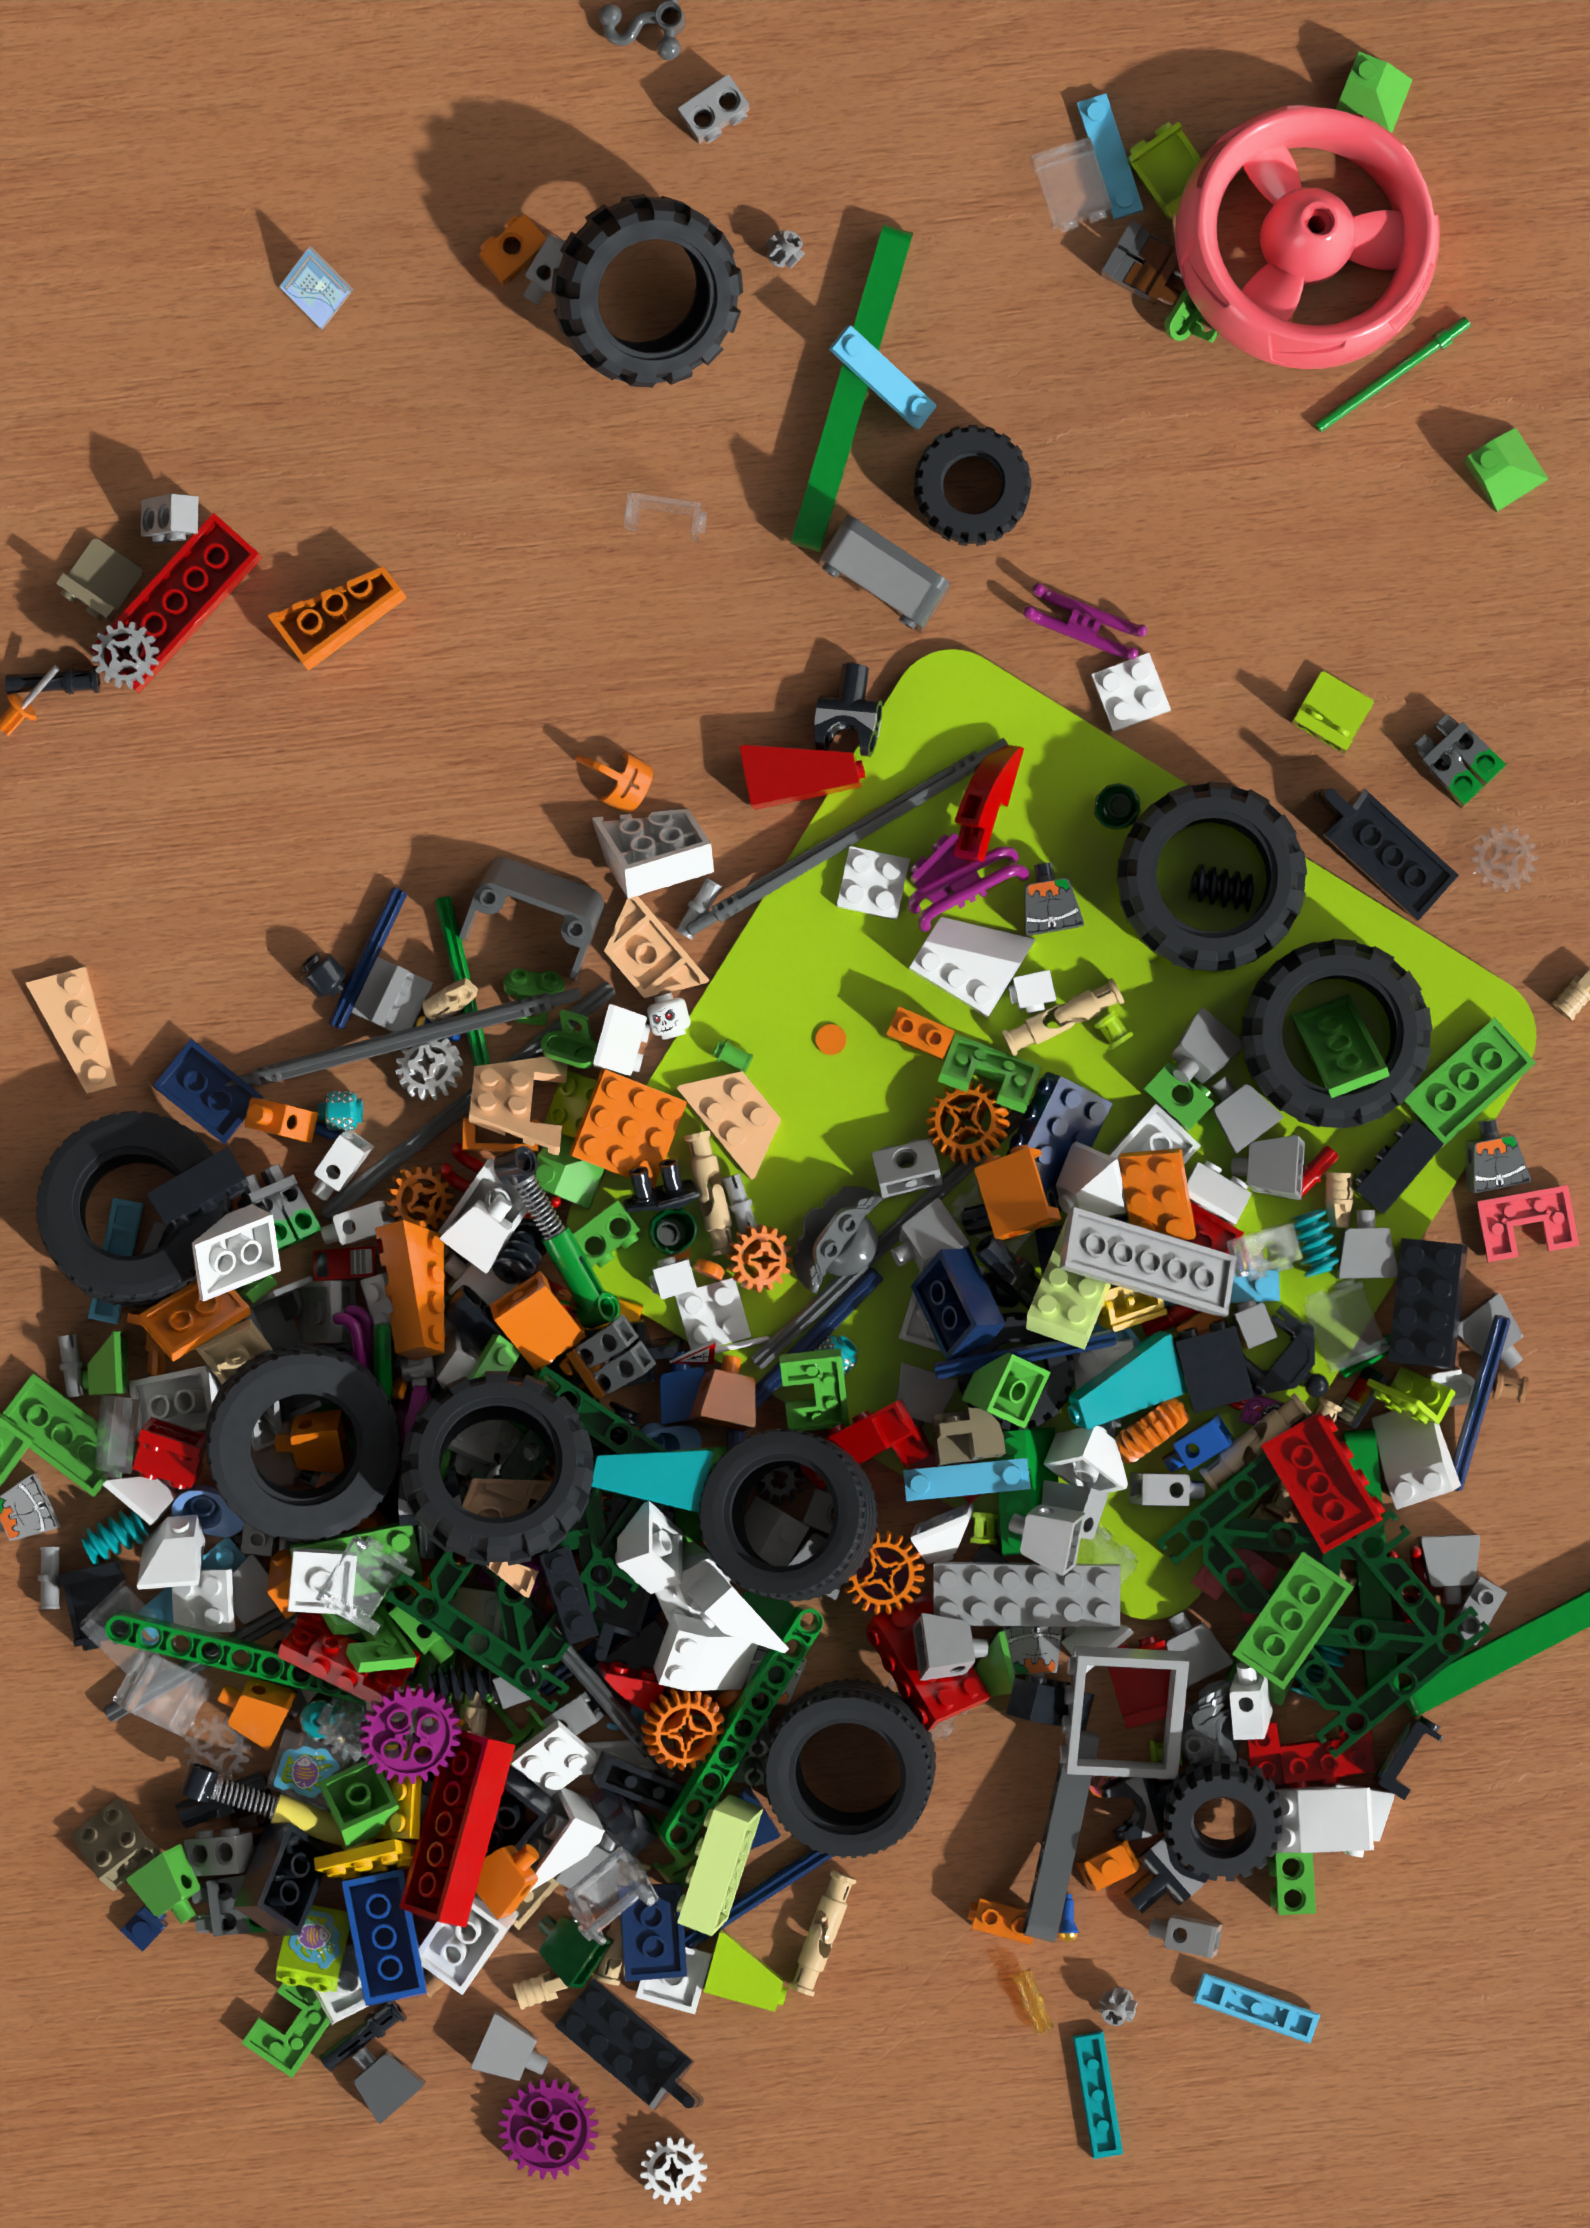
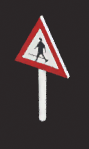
M763 1336L715 1347L716 1342L714 1340L669 1362L670 1364H714V1355L716 1353L768 1342L770 1337Z

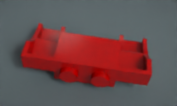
M902 1399L871 1415L868 1410L852 1418L854 1424L846 1428L842 1423L827 1431L829 1437L826 1440L844 1449L859 1464L891 1447L897 1453L904 1468L934 1453L921 1426H915ZM799 1465L802 1472L815 1484L817 1489L824 1491L825 1486H827L824 1480L810 1467Z
M301 1612L297 1617L296 1626L283 1640L278 1653L279 1658L369 1703L372 1700L381 1703L383 1701L382 1691L389 1697L392 1696L393 1686H396L400 1692L404 1682L413 1670V1668H402L398 1670L358 1673L346 1655L348 1644L358 1642L344 1635H333L322 1618V1613ZM413 1650L414 1654L417 1657L415 1663L416 1665L419 1662L420 1653Z
M1351 1713L1346 1718V1725L1352 1730H1358L1364 1724V1718L1359 1713ZM1277 1722L1269 1723L1265 1739H1247L1249 1768L1251 1769L1256 1765L1263 1770L1264 1778L1270 1777L1274 1784L1290 1783V1788L1308 1787V1781L1320 1779L1321 1784L1340 1782L1339 1777L1376 1771L1372 1747V1731L1369 1730L1337 1758H1334L1327 1748L1332 1745L1336 1750L1349 1737V1734L1344 1731L1341 1725H1338L1340 1738H1327V1741L1323 1744L1320 1740H1311L1280 1745Z

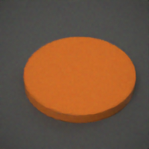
M834 1024L821 1027L816 1034L818 1049L827 1055H835L841 1052L846 1045V1035L843 1029Z

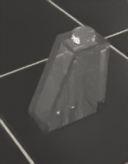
M99 1394L95 1469L103 1470L104 1477L122 1479V1473L131 1474L140 1399Z

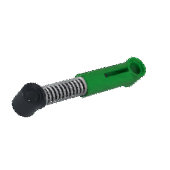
M521 1146L497 1155L494 1160L496 1176L500 1181L514 1185V1188L518 1190L517 1193L522 1192L520 1198L525 1197L523 1200L524 1203L527 1202L525 1207H530L528 1212H533L531 1217H536L533 1221H538L536 1226H541L539 1231H544L542 1232L544 1238L541 1242L577 1303L576 1312L580 1323L584 1327L591 1329L614 1321L620 1314L618 1300L612 1293L605 1292L569 1226L561 1224L562 1220H559V1216L555 1215L556 1211L553 1210L554 1206L550 1205L551 1201H547L548 1197L545 1196V1192L542 1191L543 1187H540V1182H537L536 1175H534L538 1166L534 1152L527 1146Z

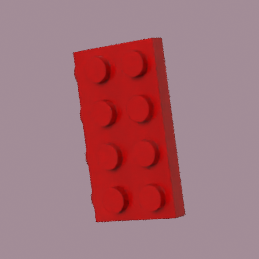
M1321 1411L1261 1446L1324 1554L1382 1521L1383 1518L1380 1514L1385 1512V1509L1376 1495L1370 1498L1365 1489L1369 1482L1361 1468L1354 1470L1349 1459L1354 1456L1345 1441L1341 1443L1337 1441L1333 1432L1337 1431L1338 1428L1330 1414L1323 1416Z
M927 1593L915 1598L912 1604L908 1602L903 1603L904 1609L902 1611H899L896 1606L892 1608V1614L888 1615L885 1611L873 1616L866 1626V1637L880 1655L884 1669L891 1674L896 1682L901 1697L906 1699L913 1708V1712L918 1716L920 1723L924 1724L926 1731H930L937 1723L985 1703L991 1696L973 1666L963 1675L924 1681L919 1679L912 1626L922 1613L934 1615V1601L930 1594Z

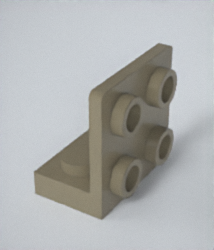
M120 1798L115 1799L71 1834V1837L97 1878L113 1892L127 1882V1877L162 1853L159 1847L142 1832L127 1806Z

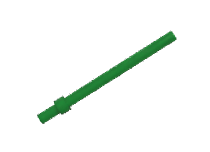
M1464 316L1446 330L1442 328L1432 335L1433 339L1317 420L1314 423L1317 429L1322 433L1439 349L1444 350L1453 343L1452 340L1471 327L1470 322Z

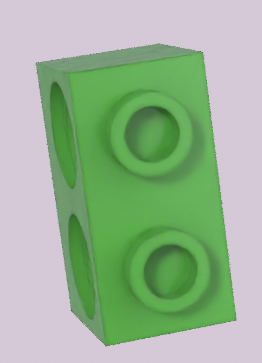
M617 1200L573 1235L591 1267L597 1264L601 1268L614 1258L612 1252L619 1246H622L625 1250L639 1239L636 1234L641 1230ZM622 1218L627 1222L628 1229L624 1235L615 1236L612 1234L610 1224L614 1219ZM591 1237H598L603 1243L602 1251L596 1255L589 1254L585 1248L586 1241Z
M1275 1853L1274 1858H1268L1269 1877H1275V1889H1270L1271 1908H1276L1278 1915L1315 1914L1313 1853ZM1294 1858L1299 1863L1297 1872L1291 1875L1285 1874L1282 1869L1283 1863L1287 1859ZM1295 1889L1300 1892L1299 1902L1292 1906L1285 1904V1893Z

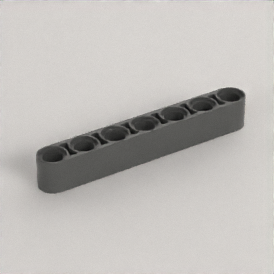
M1080 1730L1079 1759H1096L1100 1734ZM1059 1763L1023 1927L1024 1936L1053 1943L1056 1940L1092 1778V1775L1067 1774L1063 1763Z

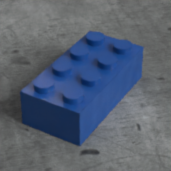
M403 1869L342 1881L366 2006L428 1994L412 1912L399 1908L406 1884Z

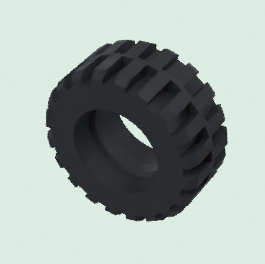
M968 425L967 428H960L958 426L950 429V432L944 435L942 433L937 436L934 442L923 451L915 472L914 498L921 517L926 520L928 527L933 532L936 531L942 535L941 538L949 542L950 540L959 542L958 545L963 546L968 544H976V546L985 545L988 541L993 540L995 542L1001 539L1022 518L1030 498V468L1028 462L1022 456L1023 452L1018 445L1015 446L1010 441V437L1004 433L1000 435L995 432L994 428L986 426V429L978 428L977 425ZM976 457L984 459L994 466L1000 476V496L991 508L982 513H963L955 509L948 502L944 494L943 481L946 472L955 462L963 458Z
M1003 1313L1002 1317L1006 1324L990 1343L959 1358L994 1352L998 1347L1009 1342H1023L1031 1345L1056 1339L1027 1330V1313ZM1072 1354L1043 1359L1045 1370L1051 1373L1025 1429L1044 1424L1058 1414L1063 1405L1067 1403L1075 1381V1360ZM973 1373L957 1376L962 1395H964ZM967 1403V1405L970 1408H978L972 1404ZM992 1414L1003 1429L1025 1430Z
M1220 1756L1221 1761L1212 1762L1211 1757L1202 1759L1201 1766L1197 1767L1195 1763H1192L1186 1767V1775L1178 1774L1173 1780L1174 1787L1168 1789L1166 1804L1164 1805L1165 1837L1168 1838V1847L1171 1853H1177V1861L1183 1867L1189 1864L1191 1873L1200 1876L1202 1872L1206 1873L1207 1879L1217 1881L1218 1876H1226V1881H1235V1875L1242 1874L1243 1878L1252 1875V1868L1255 1866L1258 1869H1262L1267 1864V1856L1273 1857L1277 1851V1842L1281 1841L1283 1833L1281 1799L1279 1793L1275 1791L1273 1781L1270 1777L1264 1778L1263 1770L1258 1766L1254 1765L1250 1769L1248 1768L1247 1760L1238 1758L1237 1763L1231 1762L1230 1756ZM1218 1797H1229L1245 1804L1251 1810L1253 1819L1249 1828L1241 1835L1232 1839L1220 1840L1208 1837L1198 1830L1194 1824V1813L1208 1800Z

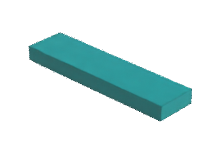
M1102 2030L1072 2035L1092 2158L1098 2159L1122 2155V2142L1104 2032Z

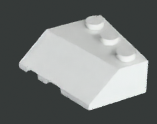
M689 809L651 812L645 818H632L631 814L620 815V820L603 821V817H592L606 864L627 898L640 896L647 892L669 887L673 884L714 872L711 843Z
M941 917L912 962L909 970L988 1018L1036 939Z

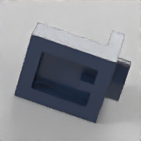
M144 1904L120 1931L143 1952L169 1923L165 1920L167 1917L166 1913L159 1917L154 1916Z

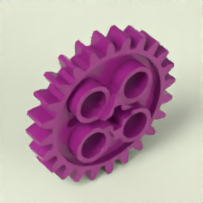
M405 1683L404 1692H399L396 1686H393L392 1696L389 1697L382 1691L383 1701L379 1703L372 1700L371 1704L374 1711H364L365 1718L369 1721H363L359 1724L361 1730L365 1731L359 1734L360 1742L366 1743L361 1746L362 1753L369 1754L366 1758L368 1765L376 1763L375 1771L377 1774L386 1769L385 1776L387 1780H390L396 1774L399 1784H402L405 1776H409L411 1783L415 1784L416 1776L421 1775L422 1779L426 1782L428 1781L427 1772L431 1771L436 1776L439 1775L437 1768L439 1764L446 1768L449 1767L446 1756L456 1757L455 1750L451 1746H460L459 1738L454 1736L461 1733L460 1726L454 1725L459 1721L457 1713H452L454 1710L452 1703L444 1705L446 1699L443 1694L434 1698L435 1691L432 1687L426 1693H423L421 1684L417 1685L415 1691H411L408 1683ZM414 1708H417L418 1711L416 1712L415 1718L413 1720V1727L415 1733H411L409 1738L408 1757L406 1759H402L407 1747V1740L405 1735H408L411 1730L412 1711ZM396 1712L406 1714L400 1721H392L390 1719ZM427 1717L436 1718L435 1723L431 1726L421 1725L422 1720ZM396 1741L399 1743L395 1750L387 1751L384 1749L388 1742ZM421 1746L430 1748L423 1756L414 1754L415 1750Z
M541 2078L540 2087L537 2088L532 2081H529V2091L526 2092L519 2087L517 2092L520 2098L517 2099L510 2096L508 2101L513 2107H503L502 2112L508 2116V2119L499 2120V2125L507 2128V2130L499 2133V2138L508 2139V2142L502 2146V2150L512 2149L513 2152L508 2160L512 2161L518 2158L520 2160L517 2167L518 2170L522 2169L525 2165L529 2166L528 2176L530 2177L535 2170L540 2171V2178L542 2180L546 2172L550 2171L554 2180L557 2179L558 2170H562L566 2176H569L570 2165L579 2170L581 2166L578 2159L589 2160L590 2157L585 2149L595 2150L596 2145L589 2141V2138H597L599 2136L597 2131L591 2130V2127L599 2124V2120L590 2119L589 2116L596 2109L595 2107H585L589 2101V2096L581 2099L578 2098L579 2087L572 2092L568 2090L569 2081H566L562 2087H558L557 2078H554L551 2086H547L545 2079ZM536 2101H544L549 2106V2112L543 2116L536 2115L532 2110V2104ZM564 2113H573L577 2117L578 2123L571 2128L565 2127L560 2120ZM527 2116L542 2125H547L549 2121L553 2122V2129L573 2135L575 2139L573 2141L568 2140L556 2132H551L549 2136L543 2134V2127L527 2123L523 2120V2117ZM527 2129L534 2131L537 2135V2141L530 2145L523 2143L520 2138V2133ZM559 2141L563 2143L566 2152L562 2156L552 2155L548 2148L552 2142Z

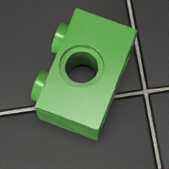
M1167 1062L1142 1091L1186 1131H1190L1214 1104L1210 1099L1213 1094L1201 1083L1195 1086L1191 1081L1186 1084L1178 1081L1173 1071L1179 1063L1176 1062L1172 1065L1170 1062ZM1183 1086L1188 1090L1189 1097L1185 1103H1178L1173 1099L1172 1090L1174 1087Z

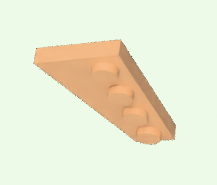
M86 967L27 982L28 989L86 1094L116 1087L117 1082Z

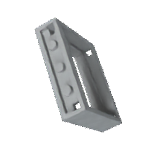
M1074 1646L1073 1657L1069 1656V1662H1067V1673L1071 1675V1684L1065 1687L1064 1702L1069 1704L1068 1715H1063L1061 1725L1062 1734H1066L1065 1745H1060L1059 1763H1063L1067 1774L1175 1779L1178 1776L1189 1659L1185 1651ZM1087 1665L1171 1669L1161 1762L1078 1758Z

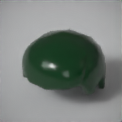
M1121 783L1107 785L1095 798L1094 815L1104 827L1112 830L1127 829L1139 817L1141 811L1140 797L1128 785Z
M664 1209L658 1212L650 1221L648 1236L651 1245L662 1254L676 1255L686 1251L695 1241L698 1228L694 1217L685 1209Z

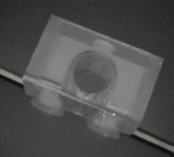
M1293 1223L1275 1225L1226 1241L1229 1254L1237 1256L1235 1266L1236 1277L1248 1276L1249 1281L1266 1277V1271L1273 1268L1275 1272L1293 1268L1292 1262L1303 1259ZM1264 1247L1267 1249L1268 1252L1267 1259H1265L1263 1256Z

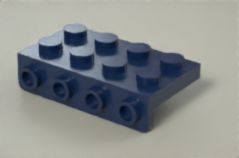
M1047 1072L1039 1080L1036 1086V1093L1030 1105L1027 1106L1025 1114L1023 1113V1120L1017 1133L1012 1136L1005 1156L1011 1154L1010 1150L1020 1145H1028V1147L1041 1150L1042 1156L1034 1159L1043 1189L1050 1188L1054 1192L1057 1207L1061 1213L1062 1209L1058 1203L1059 1196L1056 1183L1070 1148L1076 1141L1092 1148L1113 1103L1059 1075Z

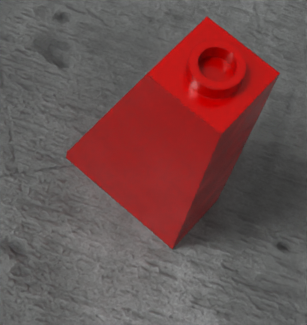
M754 745L739 746L750 803L754 810L861 788V779L866 778L863 761H857L856 756L851 752Z

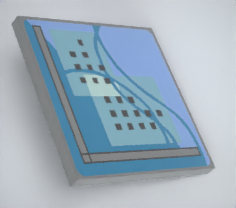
M311 246L308 247L279 286L321 330L326 327L354 290Z

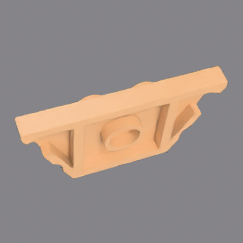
M638 896L627 898L604 952L645 999L706 984L709 981L706 975Z
M742 1071L678 1086V1091L751 1180L754 1179L781 1121V1118Z

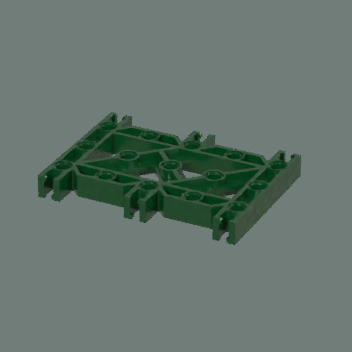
M542 1365L537 1372L539 1377L543 1378L546 1375L558 1385V1389L554 1392L558 1397L565 1391H569L574 1395L575 1402L573 1407L579 1413V1420L584 1430H587L589 1436L615 1454L670 1452L545 1365ZM617 1426L623 1428L626 1433L625 1440L621 1444H614L610 1439L611 1430ZM526 1429L498 1470L500 1479L533 1480L551 1454L544 1441L531 1429ZM529 1443H535L540 1450L539 1456L532 1461L527 1460L523 1454L524 1447ZM471 1468L465 1477L469 1481L472 1478L488 1479L474 1468ZM464 1485L460 1487V1495L462 1500H464L466 1496L464 1492L467 1489V1487ZM591 1487L589 1502L580 1521L575 1522L567 1532V1538L555 1547L566 1544L570 1546L571 1550L578 1549L581 1564L579 1576L592 1613L596 1608L594 1591L622 1609L628 1603L625 1596L622 1595L618 1599L607 1590V1586L612 1582L614 1576L630 1583L628 1587H630L629 1590L633 1593L640 1585L613 1563L616 1562L617 1538L626 1527L627 1517L630 1514L637 1513L648 1500L630 1496L609 1529L606 1530L599 1488ZM650 1501L660 1511L666 1506L665 1504ZM444 1551L428 1572L429 1590L402 1571L399 1573L396 1582L399 1585L403 1581L407 1582L417 1591V1594L412 1598L410 1604H405L393 1597L395 1590L390 1587L384 1595L385 1599L553 1713L559 1702L553 1700V1702L549 1701L548 1703L536 1693V1690L545 1679L559 1686L556 1692L560 1695L562 1693L566 1694L570 1686L543 1669L544 1665L558 1663L570 1646L566 1644L563 1634H559L555 1629V1623L558 1620L555 1609H553L536 1634L530 1598L519 1593L516 1598L508 1599L504 1594V1587L507 1583L493 1572L495 1593L498 1599L505 1637L504 1642L448 1604L475 1563L464 1562L457 1564L452 1557L453 1551L450 1553ZM596 1565H603L606 1569V1577L601 1582H594L590 1576L592 1568ZM423 1598L431 1599L434 1604L432 1612L428 1615H420L417 1611V1604ZM475 1633L482 1634L485 1639V1644L480 1650H471L468 1645L470 1636ZM531 1668L535 1671L536 1679L531 1685H523L520 1682V1674L523 1670Z
M1311 1413V1414L1308 1415L1304 1420H1306V1419H1308L1309 1417L1313 1416V1414ZM1264 1452L1156 1542L1164 1551L1167 1548L1165 1541L1178 1532H1182L1190 1544L1177 1557L1174 1553L1169 1555L1175 1565L1180 1563L1200 1545H1203L1202 1562L1245 1613L1260 1614L1272 1596L1233 1548L1299 1555L1304 1552L1339 1577L1341 1559L1365 1562L1414 1623L1335 1615L1315 1645L1411 1655L1359 1698H1356L1314 1647L1295 1674L1325 1710L1340 1711L1337 1716L1315 1733L1323 1744L1327 1741L1324 1734L1337 1725L1342 1726L1344 1731L1349 1734V1737L1336 1750L1332 1745L1327 1748L1331 1755L1337 1758L1490 1632L1491 1629L1483 1621L1480 1623L1483 1629L1468 1639H1465L1463 1634L1458 1631L1457 1627L1470 1614L1474 1618L1478 1615L1471 1605L1444 1626L1445 1610L1403 1559L1386 1557L1390 1550L1411 1534L1403 1524L1399 1527L1403 1533L1388 1543L1384 1542L1383 1538L1377 1533V1530L1390 1517L1394 1522L1399 1519L1391 1509L1382 1516V1521L1324 1554L1307 1524L1235 1517L1280 1480ZM1241 1480H1246L1252 1485L1253 1491L1248 1498H1239L1235 1493V1485ZM1192 1520H1200L1205 1526L1204 1534L1199 1538L1191 1537L1187 1532V1526ZM1280 1528L1288 1529L1292 1533V1542L1287 1546H1279L1274 1540L1275 1532ZM1368 1537H1375L1380 1542V1549L1374 1555H1368L1362 1549V1543ZM1232 1568H1239L1244 1573V1581L1238 1586L1231 1585L1227 1581V1572ZM1408 1585H1414L1420 1591V1597L1414 1603H1408L1402 1597V1591ZM1253 1623L1244 1631H1242L1238 1636L1235 1637L1239 1643L1242 1641V1639L1249 1631ZM1367 1625L1371 1628L1372 1637L1369 1641L1362 1643L1355 1639L1354 1630L1357 1626ZM1449 1633L1456 1634L1460 1639V1645L1454 1651H1447L1442 1646L1443 1637ZM1312 1664L1320 1665L1324 1670V1677L1318 1682L1310 1681L1306 1676V1670ZM1400 1673H1406L1412 1678L1411 1687L1404 1691L1398 1690L1394 1685V1679ZM1351 1713H1359L1364 1718V1724L1358 1730H1352L1346 1725V1718Z

